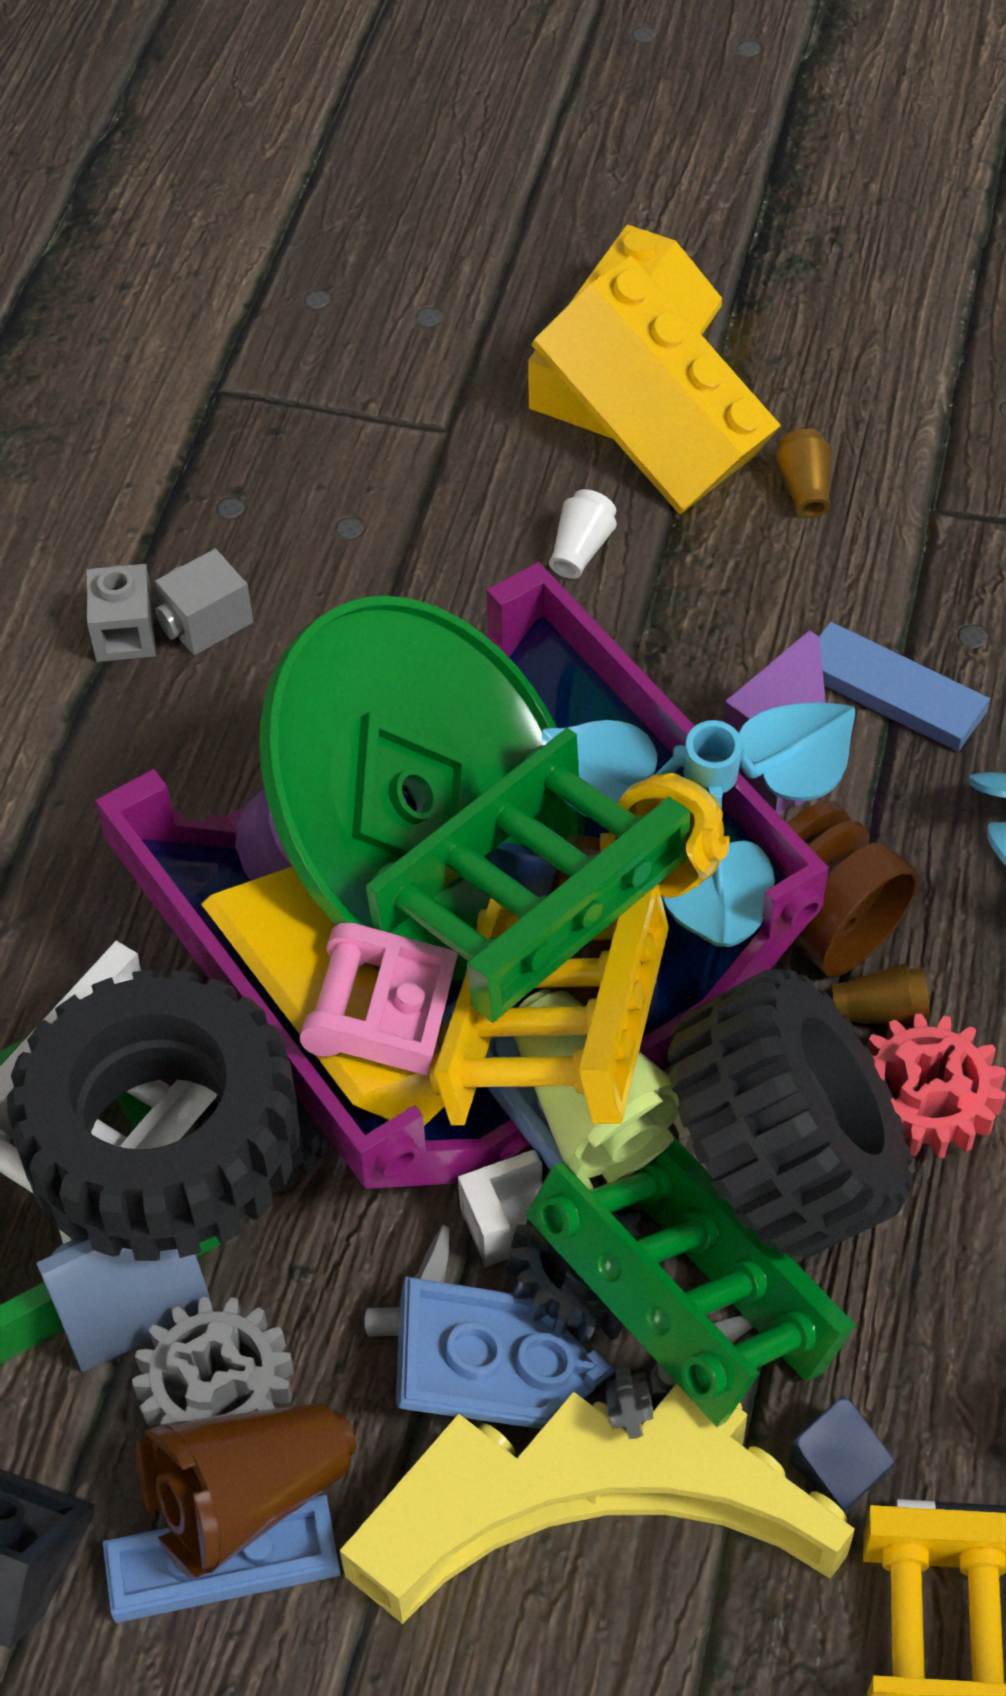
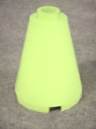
M541 990L525 999L519 1007L584 1005L567 991L551 993L550 990ZM587 1035L515 1036L514 1040L521 1057L573 1056L576 1049H584ZM640 1051L622 1124H593L585 1094L576 1093L574 1086L534 1087L563 1162L589 1190L594 1189L589 1178L602 1174L607 1182L610 1183L629 1176L652 1161L675 1140L668 1128L679 1116L677 1107L680 1105L678 1096L671 1089L669 1075Z

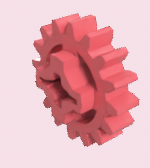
M922 1013L915 1014L912 1029L908 1030L894 1019L888 1024L886 1038L872 1034L868 1040L867 1048L876 1062L874 1065L881 1079L885 1080V1077L889 1079L888 1088L898 1097L897 1100L892 1098L891 1102L895 1112L901 1117L905 1129L903 1137L909 1140L908 1147L910 1148V1154L916 1156L920 1151L922 1143L932 1144L937 1158H945L948 1143L954 1141L965 1152L971 1150L976 1133L987 1137L991 1133L996 1118L995 1115H1000L1006 1095L1001 1090L1006 1075L1005 1068L992 1066L996 1051L995 1047L990 1044L976 1048L973 1045L976 1029L970 1026L960 1034L951 1031V1017L945 1015L941 1018L937 1027H928ZM963 1070H964L965 1073L968 1075V1077H966L965 1075H963Z

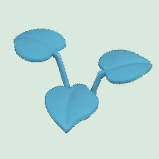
M820 702L774 707L751 717L742 726L739 733L725 722L718 720L704 721L691 729L686 739V747L682 745L676 746L673 757L656 774L675 773L681 766L684 767V778L698 783L710 794L714 795L721 809L722 795L735 785L739 766L748 778L754 779L763 775V780L768 790L782 799L791 801L817 799L832 791L841 781L846 770L855 709L849 705ZM613 720L592 721L567 727L577 734L579 777L618 803L623 793L630 786L646 780L654 774L657 767L656 749L648 735L640 728L629 723ZM565 728L543 729L541 745L548 743ZM565 801V803L568 804L573 810L582 814L583 816H586L584 813H582L581 811H579L578 809H576L571 804ZM748 841L729 843L727 856L724 860H721L717 870L711 877L681 896L674 898L661 896L667 912L684 928L717 947H731L746 940L762 924L765 891L775 884L773 868L769 858L758 845Z

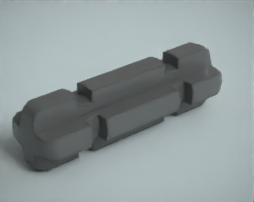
M629 1362L615 1365L616 1378L605 1382L608 1422L612 1429L626 1427L628 1439H637L643 1436L642 1422L653 1419L649 1381L645 1372L632 1374Z

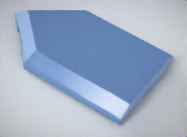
M405 1277L399 1303L396 1405L400 1409L455 1417L460 1414L468 1419L542 1429L573 1392L584 1399L614 1375L615 1369L596 1350H592L589 1353L567 1329L560 1337L552 1335L555 1321L552 1317L546 1315L542 1319L532 1322L528 1318L533 1301L532 1298L514 1299L512 1293Z

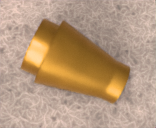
M799 429L786 434L780 440L779 450L775 456L777 465L795 502L796 513L803 518L819 517L830 509L829 485L832 447L824 440L822 433L814 429Z
M906 962L848 982L832 984L835 1008L842 1016L846 1015L850 1022L888 1026L889 1022L895 1019L904 1028H912L915 1014L922 1013L926 1021L931 1020L925 967L908 969Z

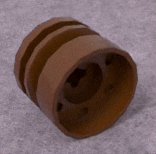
M821 801L805 808L787 822L798 836L829 867L823 906L792 944L797 951L827 977L841 976L860 965L894 932L907 914L917 894L920 876L911 864L885 843L873 842L869 844L870 835L865 826L859 821H851L847 812L836 802Z

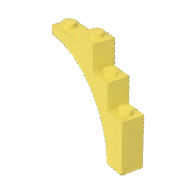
M676 1383L653 1411V1419L643 1423V1436L637 1439H628L626 1427L611 1428L608 1422L606 1404L595 1402L591 1405L573 1392L518 1458L514 1456L515 1449L512 1444L498 1430L485 1423H482L477 1428L462 1415L458 1414L341 1548L340 1554L345 1577L403 1624L446 1581L488 1553L551 1526L606 1515H668L723 1525L783 1549L830 1579L848 1556L855 1529L847 1523L848 1520L845 1513L831 1499L818 1492H811L808 1495L785 1478L784 1469L770 1454L758 1447L751 1446L747 1450L742 1446L748 1414L742 1410L741 1403L738 1404L725 1424L716 1427Z

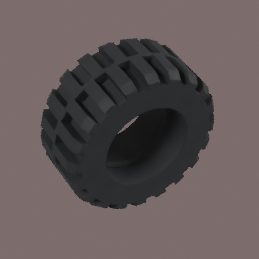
M772 968L758 973L695 1007L681 1017L671 1036L672 1041L668 1047V1061L673 1065L669 1078L671 1089L678 1096L680 1105L677 1107V1111L682 1125L688 1128L694 1142L691 1146L700 1164H705L713 1178L711 1184L721 1199H727L734 1208V1216L745 1228H752L756 1231L757 1240L767 1247L777 1248L778 1253L798 1257H811L897 1215L910 1195L909 1190L912 1187L913 1174L908 1167L912 1163L910 1148L904 1142L903 1134L905 1129L901 1117L895 1112L891 1102L893 1096L886 1081L881 1079L874 1065L876 1062L867 1046L862 1045L855 1034L856 1029L847 1016H842L835 1008V1002L825 991H818L814 981L805 975H797L796 971Z
M153 969L132 972V980L114 984L113 978L110 977L92 984L93 993L82 999H79L74 994L55 1008L57 1019L52 1024L43 1020L27 1039L31 1053L22 1052L17 1057L11 1073L14 1087L7 1095V1115L13 1129L11 1134L34 1197L45 1215L55 1217L59 1230L74 1241H84L89 1235L93 1251L112 1257L119 1256L122 1248L132 1249L135 1261L160 1260V1251L177 1249L179 1257L183 1258L201 1253L199 1243L217 1237L219 1243L223 1244L240 1234L241 1227L239 1221L246 1215L253 1220L259 1219L273 1204L270 1187L278 1190L285 1186L293 1169L291 1154L298 1149L300 1135L297 1115L298 1107L291 1065L287 1059L285 1043L277 1027L267 1023L265 1011L251 998L243 996L237 1001L234 987L210 978L207 985L199 983L197 973L172 970L171 977H156L155 970ZM166 1079L184 1080L202 1085L221 1097V1101L214 1113L200 1128L187 1137L165 1146L149 1149L123 1148L107 1143L91 1133L98 1117L113 1100L126 1091L144 1083Z

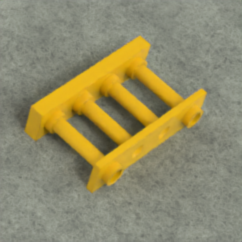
M659 884L592 939L612 940L609 951H602L600 958L568 959L535 987L600 986L597 999H589L587 1006L510 1008L492 1023L472 1008L467 969L441 1051L433 1053L429 1072L432 1091L435 1095L442 1096L451 1125H465L476 1087L574 1086L576 1093L585 1094L593 1124H622L669 929ZM490 898L487 909H481L479 912L477 932L486 939L497 938L516 923L519 918ZM587 1035L584 1049H576L573 1056L485 1058L491 1037Z
M870 1505L863 1530V1562L882 1563L883 1568L890 1571L893 1677L873 1675L867 1696H1006L999 1577L1006 1573V1513ZM929 1566L960 1568V1572L963 1575L968 1576L972 1681L925 1679L922 1572L926 1571Z

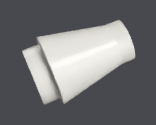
M582 489L576 491L572 498L564 501L554 551L549 560V566L555 573L569 579H577L581 576L585 566L616 528V507L610 499L596 491Z

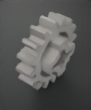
M208 1297L200 1298L198 1314L191 1317L179 1306L173 1308L172 1315L175 1326L168 1331L161 1326L153 1324L149 1329V1333L156 1349L137 1350L135 1355L139 1370L144 1374L132 1379L133 1388L137 1399L145 1401L140 1406V1410L147 1426L276 1409L272 1403H291L292 1391L290 1382L284 1378L293 1375L294 1368L291 1353L282 1352L286 1347L283 1331L280 1327L266 1330L268 1325L265 1312L259 1307L250 1312L246 1318L242 1317L238 1298L231 1297L225 1304L223 1312H213L212 1304ZM241 1343L247 1345L256 1353L262 1363V1367L255 1366L254 1358L241 1355ZM166 1386H172L176 1395L185 1396L187 1402L186 1411L179 1408L170 1399L166 1392Z

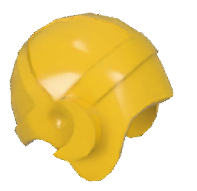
M676 773L655 774L646 780L630 786L623 793L618 804L634 815L639 816L641 814H648L669 796L690 810V837L686 842L688 859L658 883L661 896L674 898L693 890L714 874L721 860H724L727 856L729 836H724L723 812L714 795L710 794L698 783L681 777ZM611 832L601 833L600 851L602 852L618 837Z

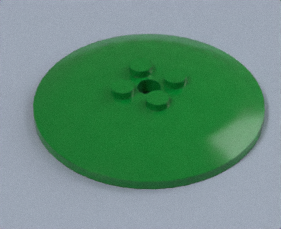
M371 596L348 601L327 611L306 625L284 650L270 677L261 714L259 745L261 773L267 803L283 848L298 877L314 901L335 925L347 922L372 928L366 885L374 879L379 870L389 863L398 861L520 765L534 748L541 745L543 729L557 728L538 693L512 660L483 633L446 610L426 602L396 596ZM402 785L406 787L409 797L417 804L416 811L411 809L406 803L402 792ZM558 797L533 817L563 839L565 836H584L583 815L573 810L561 797ZM512 836L504 841L524 846ZM462 876L458 877L433 898L476 931L479 912L481 909H487L490 901L489 896ZM410 917L390 932L395 935L453 950ZM459 954L451 986H462L466 975L468 961Z

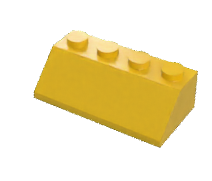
M628 224L572 299L573 301L591 282L631 254L701 335L722 306V297L676 240ZM535 350L528 360L529 409L612 438Z
M631 254L591 282L531 344L679 515L756 456L781 426Z
M292 866L214 893L201 905L300 1034L305 1018L316 1009L330 962L326 947L330 933L336 925L314 901ZM364 963L357 968L344 1016L363 1021L366 1020L380 970L379 966ZM443 1018L434 1052L441 1051L449 1027V1023ZM342 1052L328 1057L317 1056L353 1105L385 1119L391 1120L415 1105L423 1115L425 1126L445 1107L442 1096L435 1095L432 1091L430 1067L426 1076Z

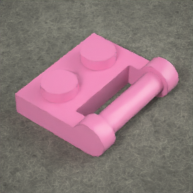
M346 922L336 925L330 933L326 947L330 962L316 1009L307 1015L300 1033L302 1046L317 1056L328 1057L342 1052L427 1076L458 953L450 949L356 923ZM364 963L379 966L380 970L367 1017L363 1021L344 1016L357 968Z

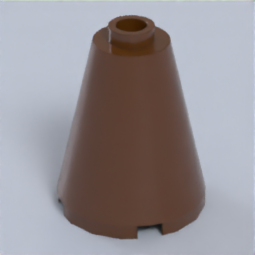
M324 1403L277 1408L156 1425L154 1428L144 1431L148 1436L137 1441L136 1471L147 1513L149 1514L161 1509L171 1531L158 1537L165 1553L180 1572L193 1579L206 1573L214 1572L347 1474L350 1468V1456L356 1450V1442L353 1430L346 1417L340 1412L334 1413Z

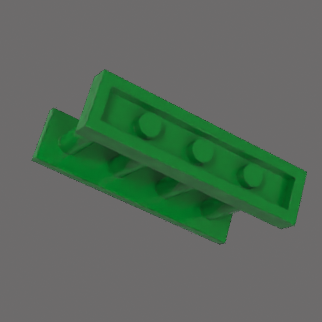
M565 728L545 745L534 748L520 765L398 861L389 863L379 870L374 879L366 885L372 928L390 933L410 917L468 961L467 969L472 1008L494 1023L688 859L686 842L690 837V810L668 796L648 814L634 815L579 777L577 734L569 728ZM558 797H561L617 836L618 839L601 853L587 856L533 817ZM512 836L568 876L569 879L550 895L537 897L484 857L508 837ZM462 876L519 918V920L499 937L486 939L433 898L458 877Z
M676 1138L662 1153L644 1167L629 1176L591 1190L583 1184L564 1162L554 1165L525 1216L716 1427L728 1421L759 1375V1372L756 1370L757 1368L782 1356L803 1380L808 1382L825 1372L856 1327L854 1322L789 1255L778 1253L777 1248L767 1247L757 1240L756 1231L752 1228H745L734 1216V1208L727 1199H721L711 1184L713 1178L710 1173ZM638 1203L663 1230L635 1240L611 1213ZM685 1253L711 1281L684 1292L658 1263ZM733 1304L758 1330L759 1334L733 1345L706 1315Z

